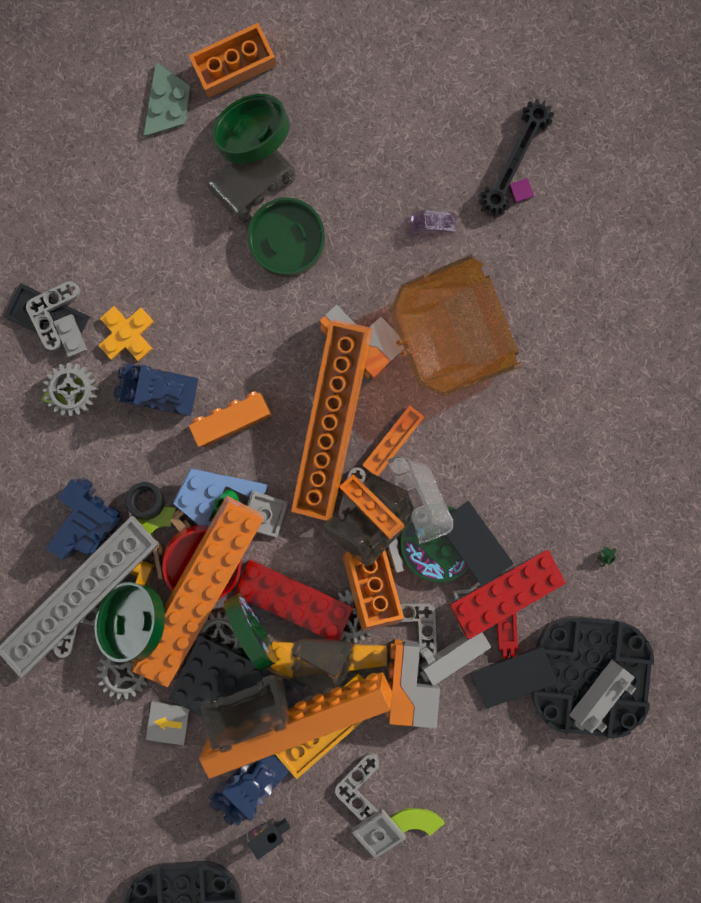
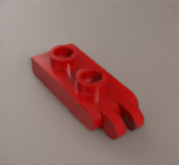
M516 613L497 623L498 651H502V658H507L508 650L510 651V657L515 656V650H518Z

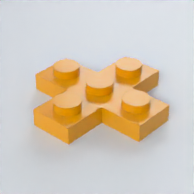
M115 306L100 318L112 333L98 346L111 360L117 357L125 348L137 361L142 360L153 350L141 334L155 322L141 307L128 319Z

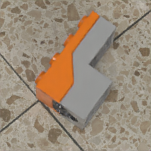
M336 304L320 320V331L327 337L331 320L355 323ZM382 317L370 326V328H373L363 374L367 380L369 378L374 380L408 346Z
M395 639L394 644L390 645V655L393 663H389L388 675L391 679V682H388L392 690L390 711L385 712V718H388L389 724L437 728L440 687L438 683L433 686L429 681L425 682L424 680L417 679L420 652L418 641Z

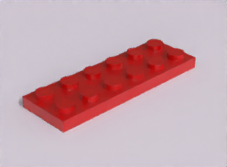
M544 550L491 580L483 587L481 586L452 602L449 606L466 638L471 639L565 585L566 582L549 550Z
M249 560L234 594L240 593L248 602L335 643H339L354 609L353 606L253 560Z

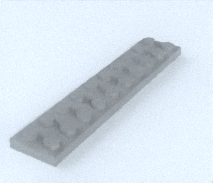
M131 516L0 645L1 657L20 678L25 677L159 543L134 516Z

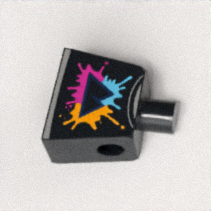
M273 818L246 833L247 843L257 860L283 843L282 834L291 829L286 818L278 823H275Z

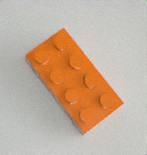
M259 23L188 55L208 98L276 67L275 56Z
M254 391L245 396L246 399L243 401L234 400L228 403V407L225 409L217 408L211 411V415L208 417L200 416L193 419V424L189 425V428L198 447L204 448L273 416L264 396Z
M384 543L346 551L343 561L362 632L400 623L404 616Z

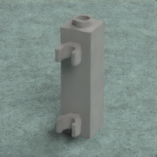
M482 632L471 639H467L464 634V636L435 655H432L431 651L424 647L420 650V653L426 661L419 665L422 670L420 675L425 682L429 681L434 686L490 649L491 646Z
M611 660L569 716L575 720L573 724L582 731L586 729L593 733L598 728L603 733L607 726L602 722V719L625 690L631 695L636 690L630 684L635 677Z

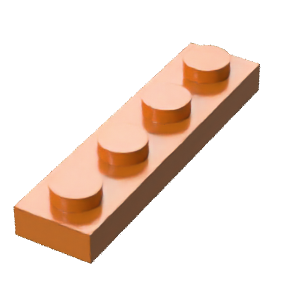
M409 405L362 466L378 477L424 419V416Z
M354 474L339 486L340 490L389 540L404 528V524Z

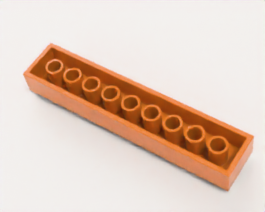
M331 320L329 323L291 512L329 521L334 515L373 328L339 320Z
M229 496L225 497L164 605L165 626L158 646L146 659L132 663V671L166 687L170 685L264 519L260 512Z
M383 672L378 674L372 673L366 679L354 680L345 687H336L327 694H318L306 702L304 700L300 701L288 709L287 707L281 708L275 714H266L254 722L248 721L236 729L232 727L223 734L210 736L201 752L199 760L208 778H213L388 712L391 708L392 690Z

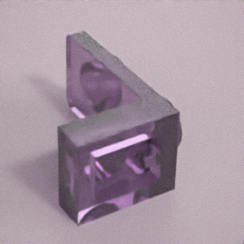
M422 210L411 215L412 234H421L429 230L442 232L456 231L455 213Z

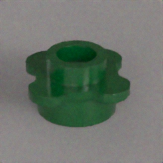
M607 547L601 551L598 559L602 562L600 564L601 567H604L606 564L610 565L615 561L617 549L613 548L611 550Z

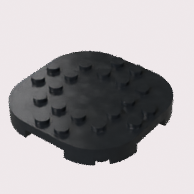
M566 616L550 623L539 636L536 648L543 645L557 676L558 683L531 693L533 705L542 720L548 726L561 733L598 735L612 739L627 736L638 725L641 726L650 708L648 696L651 666L654 665V654L651 644L641 631L623 621L584 616ZM613 660L635 677L630 684L636 690L632 695L625 690L602 719V722L607 726L603 733L598 728L593 733L586 729L582 731L573 724L575 720L569 715L606 666Z
M190 861L155 864L144 869L132 881L125 895L124 903H242V896L236 878L228 869L211 861Z

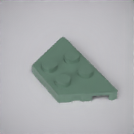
M159 63L155 64L144 130L145 137H150L158 132L169 131L171 128L185 126L191 87Z

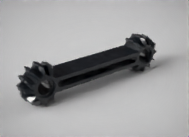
M538 99L534 103L529 101L527 107L523 108L522 112L524 114L521 115V120L527 121V125L495 189L492 190L486 186L485 192L480 193L482 199L478 201V204L483 205L480 209L481 211L488 210L486 216L493 212L494 218H497L498 213L503 216L505 210H509L510 205L508 203L511 202V198L506 197L505 193L537 129L541 128L543 131H546L553 122L551 118H553L554 113L550 112L552 105L546 107V100L542 104H540ZM533 114H540L542 119H536ZM532 127L533 132L525 148H521L520 143L528 128ZM511 169L512 174L504 190H500L499 185L506 171ZM490 198H497L499 204H492Z

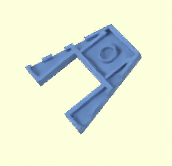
M190 468L172 503L198 525L210 526L212 521L209 518L215 508L214 501L223 493L226 486L249 497L251 490L264 494L268 485L266 483Z

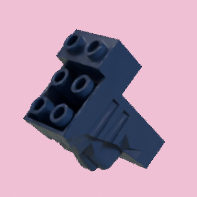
M123 364V367L119 368L118 378H120L119 386H116L114 390L116 402L191 416L199 378L161 371V369H152V367L142 364Z
M86 478L71 479L58 497L60 501L72 508L73 511L46 549L61 560L72 557L76 551L83 554H93L99 548L101 541L106 538L108 532H112L123 519L119 516L120 512L112 506L108 508L104 505L105 501L96 495L93 497L96 489L92 487L94 484Z
M274 755L239 767L208 797L211 801L209 805L216 812L220 810L225 815L223 819L230 826L233 824L239 826L244 820L251 821L257 813V806L263 805L264 797H268L271 791L290 771Z

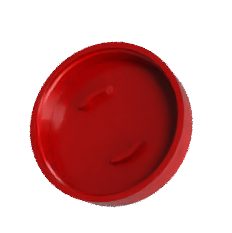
M208 525L188 527L177 533L167 544L163 553L162 569L165 582L171 591L175 588L209 527ZM241 560L219 599L227 595L236 585L241 572Z

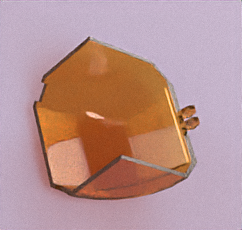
M472 254L401 284L390 310L401 338L396 341V345H403L405 349L400 353V356L408 357L419 386L443 397L523 368L521 362L517 363L516 355L519 354L492 280L489 275L485 276L481 269L484 266L482 260Z

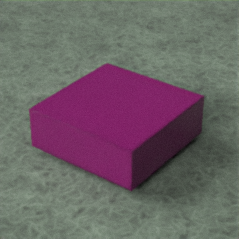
M528 178L509 185L515 203L534 197Z

